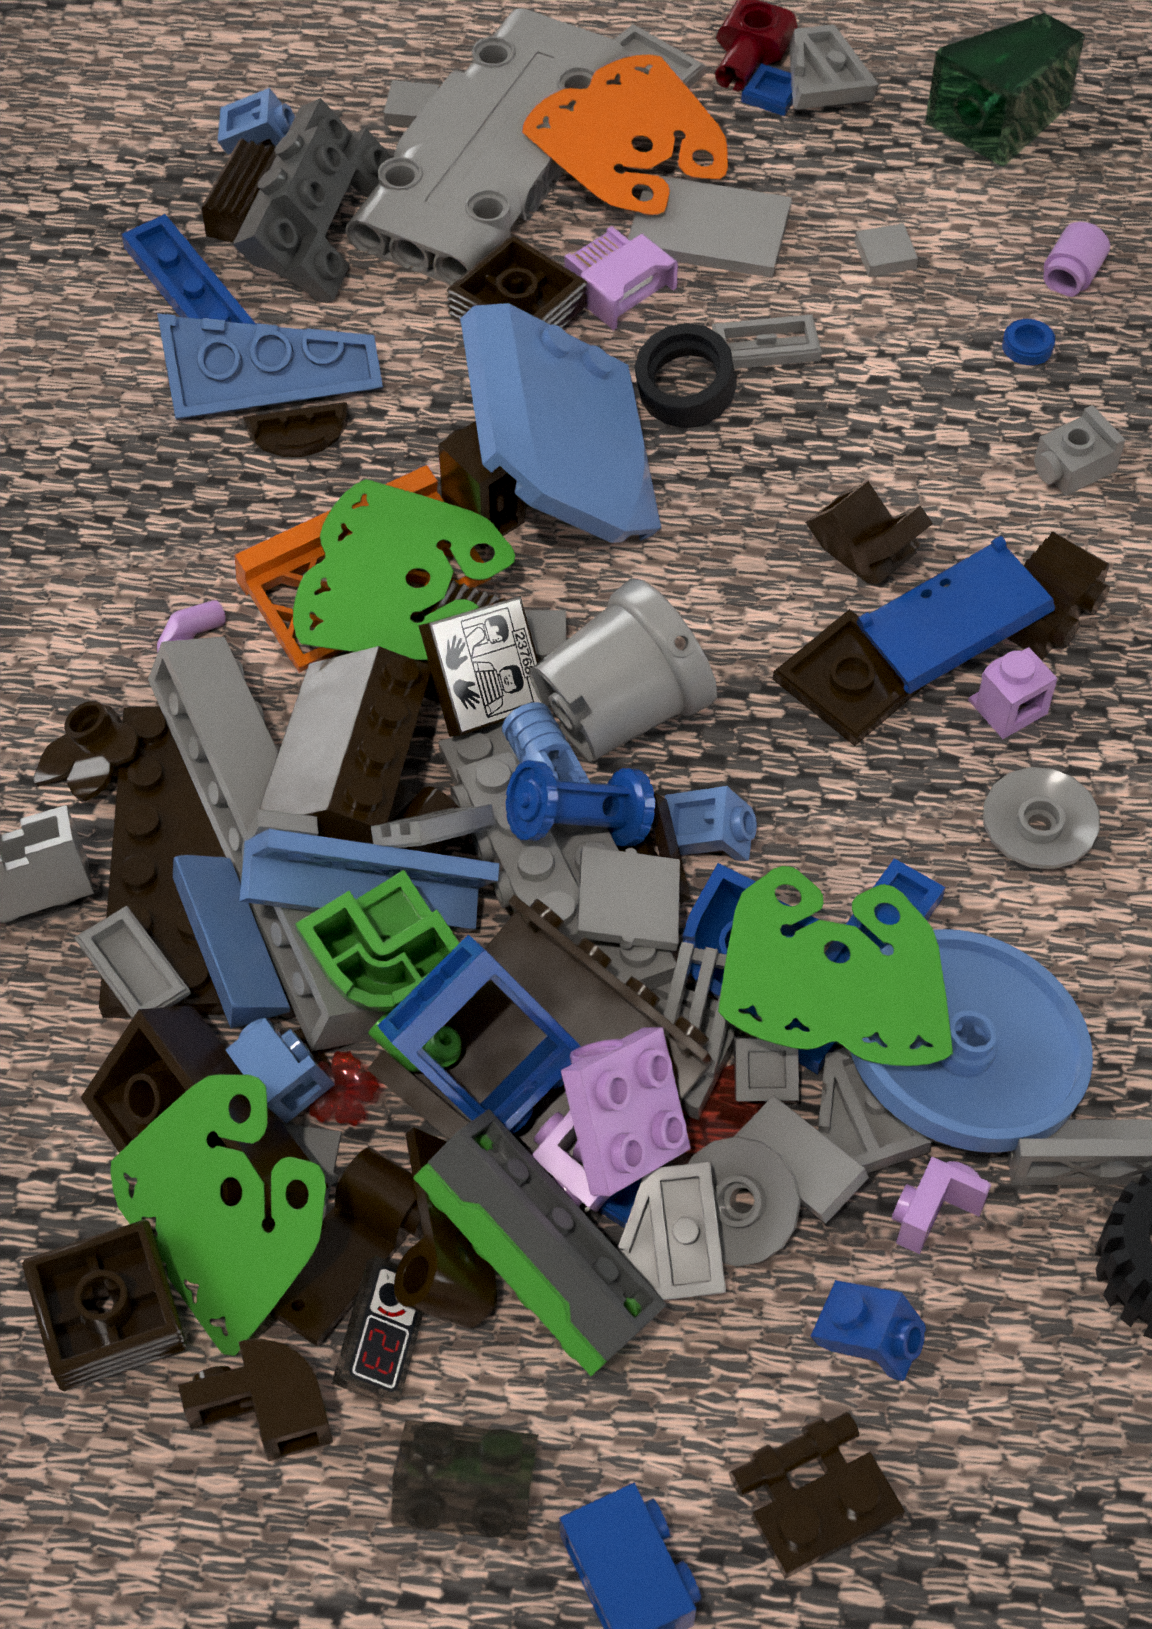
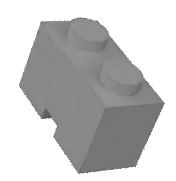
M67 805L21 818L22 829L0 834V923L11 922L20 916L56 905H66L78 898L94 894L88 858Z

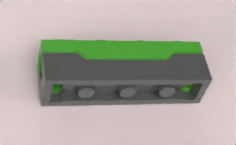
M490 1109L458 1130L413 1177L428 1194L433 1205L449 1217L472 1243L476 1253L491 1264L516 1292L520 1302L534 1312L560 1341L564 1351L576 1360L590 1376L600 1369L667 1305Z

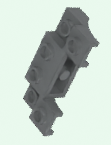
M319 98L299 108L287 135L277 144L275 148L277 155L270 169L258 182L260 190L233 245L253 266L269 270L290 280L308 293L315 301L329 303L334 301L350 264L329 243L325 235L349 184L360 192L363 197L368 198L379 183L378 169L380 165L392 157L367 128L351 133L340 118Z

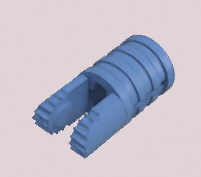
M540 702L528 703L516 708L506 717L502 725V732L516 754L519 763H523L526 760L542 761L551 768L556 781L590 783L547 705Z

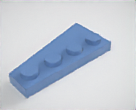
M157 313L176 420L383 388L374 335L308 328L306 330L278 327V325L258 323L255 325L225 322V320L208 318H185Z

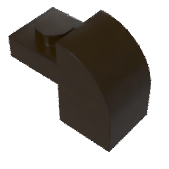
M869 481L840 494L805 522L822 548L867 584L881 583L917 553L915 550L920 546L916 537L933 524L921 505L892 517Z
M266 1339L238 1341L244 1364L243 1367L236 1369L228 1366L210 1367L195 1374L193 1381L178 1384L183 1410L191 1430L255 1412L261 1441L268 1461L333 1443L319 1383L313 1369L298 1352L282 1343Z

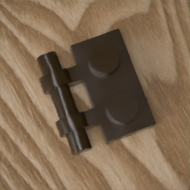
M848 1412L828 1422L819 1418L803 1426V1435L775 1449L770 1445H766L749 1454L750 1462L729 1472L730 1480L740 1497L764 1486L772 1502L752 1512L751 1519L784 1579L904 1516V1508L871 1452L849 1463H846L839 1446L859 1437L858 1427ZM817 1459L825 1475L794 1491L786 1474Z

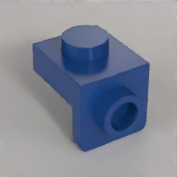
M835 1280L812 1331L811 1338L818 1346L831 1352L877 1361L888 1377L904 1381L912 1361L922 1351L926 1325L902 1292Z

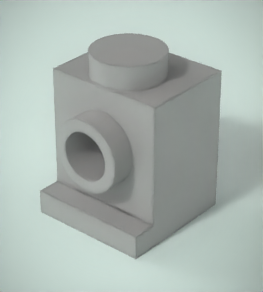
M1091 405L1084 409L1081 417L1039 437L1034 458L1036 471L1045 483H1054L1067 496L1117 471L1125 439Z

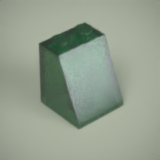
M1042 13L942 46L936 51L925 124L1004 167L1070 106L1085 34L1046 13Z

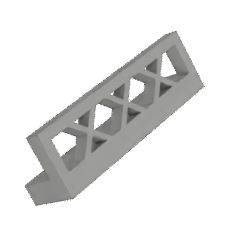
M1152 1119L1067 1120L1058 1131L1046 1139H1019L1016 1149L1014 1151H1007L1011 1185H1128L1133 1181L1138 1184L1142 1173L1152 1169Z

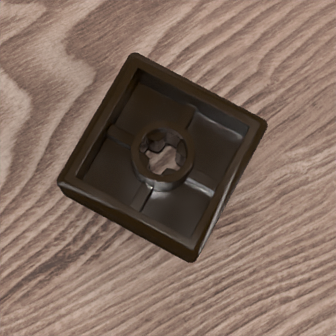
M509 236L447 288L449 293L447 299L450 301L448 307L451 308L448 310V314L461 322L460 318L473 306L509 303L550 325L553 324L562 328L587 306V302H585L587 299L585 294L587 292L585 287L587 281L518 237Z
M141 1220L29 1257L23 1261L22 1266L50 1371L61 1391H67L185 1350L187 1343L149 1221ZM110 1296L114 1303L112 1304V1309L106 1313L99 1314L97 1311L99 1310L98 1300L102 1297Z

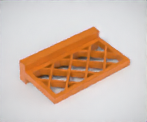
M428 465L385 484L444 502L437 492L438 481ZM363 494L361 501L355 503L352 508L368 506L367 495ZM331 510L235 554L237 583L246 596H251L276 639L299 673L306 670L309 663L329 659L344 650L318 647L303 654L294 640L296 633L293 625V609L272 604L265 591L279 584L298 588L303 578L301 574L325 559V552L320 541V533ZM341 524L343 533L339 535L338 541H342L346 536L353 533L346 527V524ZM446 540L439 541L437 548L442 550L445 556L454 558L450 550L451 544L447 543ZM472 547L470 551L471 558L476 562L484 563L476 549ZM413 569L407 573L406 581L426 586L430 581V575L427 572ZM464 576L455 581L459 585L465 583L469 588L491 580V577L489 579L476 580ZM321 580V588L316 592L321 593L331 589L326 581ZM423 611L412 613L410 618H413L423 613ZM309 614L313 620V624L310 627L315 628L320 623H323V620L319 619L315 614ZM283 620L291 621L289 628L286 627Z

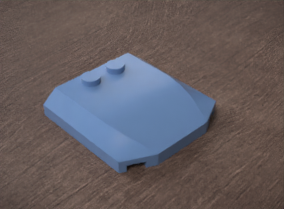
M509 303L473 306L460 320L482 465L491 473L499 466L516 480L515 494L528 506L610 543L623 542L631 535H639L640 540L654 535L661 529L628 364L606 354L598 346L589 345L567 334L561 327L553 324L550 325Z

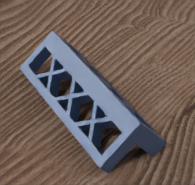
M267 829L245 841L240 902L315 912L347 891H350L353 897L357 899L405 870L431 912L438 910L451 931L470 932L476 930L478 890L483 886L498 881L499 863Z

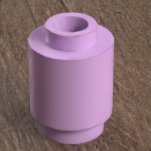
M1073 222L1064 229L1044 263V281L1048 288L1068 297L1075 296L1080 291L1086 290L1110 251V242L1105 233L1091 223Z

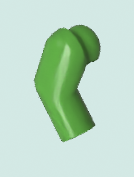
M386 1012L369 1030L368 1035L407 1070L419 1072L420 1070L389 1041L377 1026L390 1013ZM443 1026L423 1048L443 1068H447L456 1062L460 1056L461 1038L456 1030Z

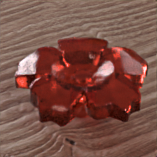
M336 1051L332 1058L331 1068L324 1061L318 1063L330 1076L335 1085L310 1104L309 1115L316 1118L320 1123H324L335 1113L337 1123H348L356 1127L360 1121L366 1119L364 1107L358 1100L365 1103L372 1102L374 1093L380 1089V1085L377 1082V1078L370 1072L359 1073L362 1069V1063L354 1058L351 1051Z

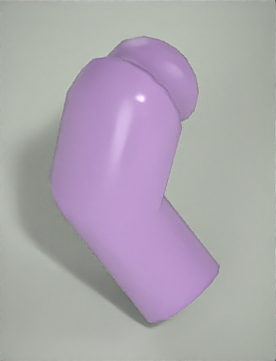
M212 600L174 612L170 616L157 642V653L161 642L194 639L196 634L223 626L225 623V612L221 604L217 600Z

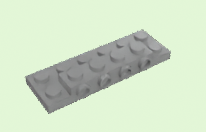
M504 721L463 735L438 741L440 754L455 785L450 788L452 800L459 808L492 804L495 825H491L490 829L471 833V839L479 860L499 863L498 881L492 884L501 907L511 906L508 901L514 894L528 906L537 898L564 920V924L558 930L577 945L582 939L576 937L582 846L619 851L608 828L553 824L551 829L548 830L547 835L538 841L518 839L508 824L505 804L511 775L520 763L502 732ZM588 939L612 959V962L606 969L624 984L631 976L638 979L650 990L672 982L676 961L670 950L632 945L630 949H623L620 943Z

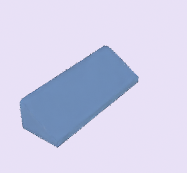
M195 855L174 857L173 880L230 1028L233 1029L250 1024L261 1018H271L290 1012V1006L249 903L240 902L241 883L231 858Z

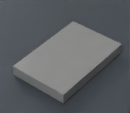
M659 176L666 181L670 189L665 212L658 215L636 212L628 240L631 241L640 234H643L677 262L773 278L791 210L792 197ZM644 185L640 201L651 200L653 198V191L650 187Z

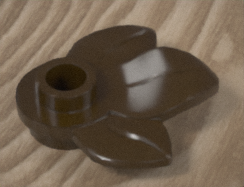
M98 701L82 703L74 708L66 718L64 729L67 734L51 742L44 750L34 773V783L37 786H44L67 779V785L79 801L91 800L108 786L113 776L114 765L124 764L134 759L138 749V735L131 725L121 723L120 716L112 707L103 705Z

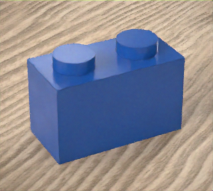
M635 1482L559 1517L560 1537L603 1629H688L694 1626L696 1615L694 1603L701 1600L697 1583L685 1561L674 1564L663 1540L670 1537V1531L664 1515L655 1499L643 1501Z

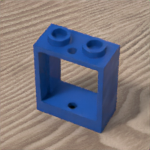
M467 935L377 1025L389 1041L471 1121L490 1109L512 1134L520 1130L527 1123L532 1115L533 1106L550 1089H556L564 1085L561 1070L572 1065L569 1055L572 1051L581 1047L470 935ZM491 979L547 1037L479 1103L423 1046Z

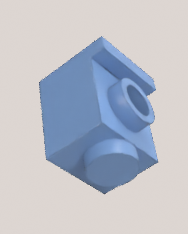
M267 1018L255 1020L241 1031L238 1040L225 1049L243 1075L250 1074L258 1077L265 1084L267 1107L285 1123H288L335 1085L330 1076L313 1060L314 1057L291 1028L284 1034H281Z

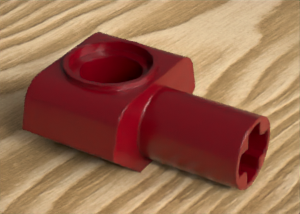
M736 0L715 38L726 50V54L715 72L718 84L723 88H728L736 75L739 79L732 90L739 92L744 89L759 63L767 65L781 59L789 46L794 29L798 28L795 14L786 8L759 0Z

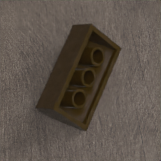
M380 646L309 663L259 809L317 817L318 836L373 844L371 826L387 823L431 673L430 665Z
M193 1005L138 1009L80 1098L120 1153L152 1121L199 1081L211 1075L243 1074ZM242 1094L235 1095L229 1104L230 1116L237 1123L247 1121L251 1113V1104L248 1098ZM267 1107L268 1125L265 1134L259 1141L253 1144L218 1137V1134L213 1131L208 1134L207 1143L211 1148L221 1146L245 1153L264 1182L265 1219L262 1222V1227L264 1231L270 1233L275 1227V1221L271 1217V1172L275 1164L286 1157L310 1160L275 1113ZM228 1177L221 1185V1198L226 1205L235 1206L242 1197L241 1184L233 1177ZM293 1180L287 1186L286 1199L292 1208H303L308 1202L309 1197L307 1186L303 1181Z

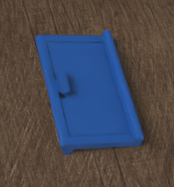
M999 536L992 540L990 545L870 614L866 612L859 616L857 625L903 681L905 692L911 694L1053 612L1055 604L1049 593L1007 548L1005 539Z

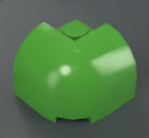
M405 870L357 899L353 897L350 891H347L295 923L298 935L332 987L347 1002L371 1012H391L459 944L439 911L431 912Z

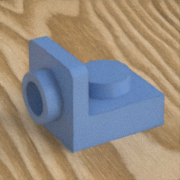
M267 88L220 108L218 143L227 154L232 153L237 142L242 138L247 142L252 140L256 144L270 139L277 146L280 140L287 135L295 115L287 104H282L273 91Z
M728 786L665 795L681 856L723 850L736 861L749 860L751 840L755 838L757 831L756 817L752 807Z

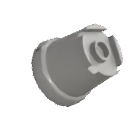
M636 578L629 579L610 596L606 609L552 653L544 657L541 662L529 669L531 683L540 702L548 707L552 706L555 714L562 722L559 729L579 754L589 762L592 760L596 761L603 755L608 754L678 714L691 716L710 706L717 698L716 679L706 655L690 628L677 610L657 589L645 580ZM677 637L685 639V647L682 650L675 646V639Z

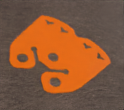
M648 54L625 57L601 67L593 74L588 88H568L553 93L535 106L523 124L522 133L595 196L611 206L647 215H658L665 212L670 191L666 181L657 175L633 172L619 174L614 170V166L621 164L624 167L651 169L671 158L675 142L673 133L680 130L686 136L681 141L678 166L686 175L695 178L721 179L728 170L727 140L721 128L664 59L658 55ZM648 65H652L649 74L634 69L635 67L645 68ZM617 74L620 75L621 85L606 84L607 81L615 80ZM573 100L576 101L573 111L559 107L561 105L567 106ZM547 116L551 128L537 129L536 127L542 125L544 117ZM637 136L647 137L651 140L653 147L648 152H639L632 146V139ZM697 150L708 151L713 156V163L709 166H700L694 162L692 155ZM639 184L650 187L653 191V198L648 201L636 199L632 194L633 187Z

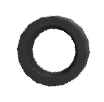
M691 323L672 325L651 335L640 348L634 366L641 403L651 416L664 424L680 428L704 426L721 416L731 404L737 386L730 347L720 334L703 325ZM685 356L702 357L712 362L716 367L717 375L713 382L706 389L694 395L682 397L668 395L656 386L655 375L663 365L675 358Z

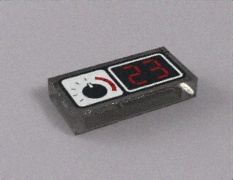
M374 1256L366 1261L331 1384L380 1403L395 1405L401 1399L423 1313L406 1308L397 1301L394 1293V1279L399 1265Z

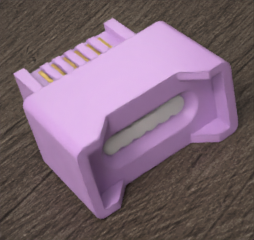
M610 226L607 228V233L573 255L570 253L565 255V267L587 281L585 286L587 288L585 293L587 295L585 300L587 302L586 308L612 330L617 328V317L665 285L672 290L677 288L678 262L643 234L630 241L614 227Z

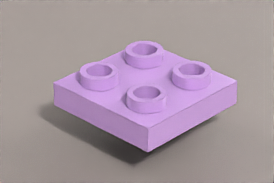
M643 1027L622 1039L590 1043L570 1053L572 1065L562 1069L561 1074L590 1195L611 1196L691 1149L663 1027Z

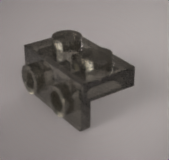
M405 1420L393 1471L392 1525L400 1528L524 1541L527 1538L530 1497L536 1466L539 1434L513 1432L506 1429L494 1430L449 1425L441 1422Z

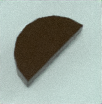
M347 402L244 416L243 420L250 439L262 450L281 457H305L324 451L340 438L347 426L348 407Z

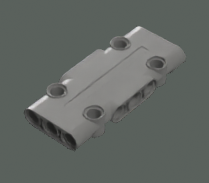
M514 9L493 36L482 38L474 44L472 48V63L465 72L455 70L446 78L400 138L394 157L380 165L378 169V185L346 225L345 232L351 244L360 251L365 252L369 249L368 254L408 269L410 266H413L411 269L413 271L452 285L511 236V226L517 218L525 221L530 220L533 214L529 212L535 213L556 184L552 180L558 181L565 171L522 133L523 124L528 114L541 101L557 91L568 88H588L595 71L611 62L629 57L626 49L619 42L611 38L527 9ZM617 74L615 80L607 81L606 84H618L620 75ZM573 100L567 106L561 105L559 107L573 111L576 101ZM547 116L544 117L543 124L538 125L536 128H551L548 122L549 118Z

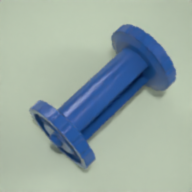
M526 760L515 768L506 792L507 821L513 834L520 840L538 841L547 835L548 830L551 829L553 824L607 827L616 845L634 847L643 842L645 836L648 835L655 814L653 786L648 776L639 769L622 768L612 775L607 784L556 781L553 771L546 763Z

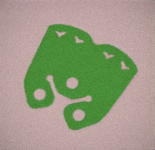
M365 479L356 483L339 498L322 526L320 541L325 552V559L310 568L304 574L299 584L293 607V625L296 637L303 645L350 652L380 646L414 660H428L419 625L479 608L472 601L457 599L428 614L420 623L411 620L410 616L412 613L421 612L445 598L454 571L443 551L437 548V543L441 540L449 541L451 543L450 550L465 576L476 580L489 579L511 566L515 560L514 550L487 518L475 512ZM366 494L369 505L353 509L352 506L360 502L362 495ZM341 524H346V527L353 533L346 536L342 541H338L339 535L343 533ZM477 544H488L494 549L495 555L489 562H476L470 555L472 547ZM416 568L424 569L429 573L430 581L421 588L411 587L406 582L407 573ZM326 578L327 585L331 590L315 595L314 593L321 588V580ZM310 612H314L319 619L323 620V623L317 625L314 630H310V626L313 624V620L309 615Z
M781 866L774 868L742 892L734 913L718 1012L726 1021L761 1040L795 1049L810 1050L819 1048L827 1043L838 1042L857 1057L878 1064L896 1066L928 1065L945 1060L953 1054L947 997L938 942L931 925L902 892L893 886L881 884L857 895L852 902L854 916L883 943L892 945L894 953L888 956L882 954L880 947L856 926L818 920L796 931L793 937L782 935V925L787 924L791 926L820 911L824 904L820 889L794 867ZM781 885L793 886L801 894L800 903L795 906L783 905L775 896L776 889ZM881 903L893 905L899 911L900 920L893 925L880 922L875 916V907ZM831 941L843 943L850 950V959L844 963L832 962L824 953L825 945ZM754 1006L757 1014L762 1018V1022L755 1020L749 1013H740L738 1009ZM796 1018L802 1025L808 1027L810 1031H802L797 1027L786 1030L785 1026L789 1025ZM878 1033L880 1039L887 1047H882L877 1042H864L862 1038ZM917 1036L933 1044V1047L921 1045L917 1049H910L909 1046L914 1043Z
M250 1074L211 1075L193 1085L111 1160L110 1172L113 1193L118 1208L129 1224L141 1221L143 1217H156L157 1237L155 1239L161 1259L166 1263L168 1279L220 1352L231 1356L238 1354L240 1351L238 1341L249 1340L311 1258L320 1240L326 1194L325 1175L320 1165L293 1157L281 1159L275 1164L271 1172V1217L275 1221V1227L272 1232L267 1233L262 1227V1222L265 1219L264 1182L245 1153L221 1146L211 1148L208 1145L207 1136L213 1131L218 1134V1137L251 1144L259 1141L265 1134L268 1125L266 1086L258 1077ZM237 1094L245 1095L251 1104L250 1116L244 1123L235 1122L229 1113L230 1101ZM124 1173L137 1179L133 1198L129 1194L130 1183L125 1179ZM228 1177L236 1178L242 1187L241 1200L235 1206L226 1205L221 1198V1185ZM293 1180L303 1181L308 1189V1202L301 1209L292 1208L286 1199L287 1186ZM185 1279L190 1283L199 1285L196 1303L193 1302L192 1291L184 1284ZM224 1316L228 1336L224 1335L221 1327L213 1326L210 1323V1319H220Z

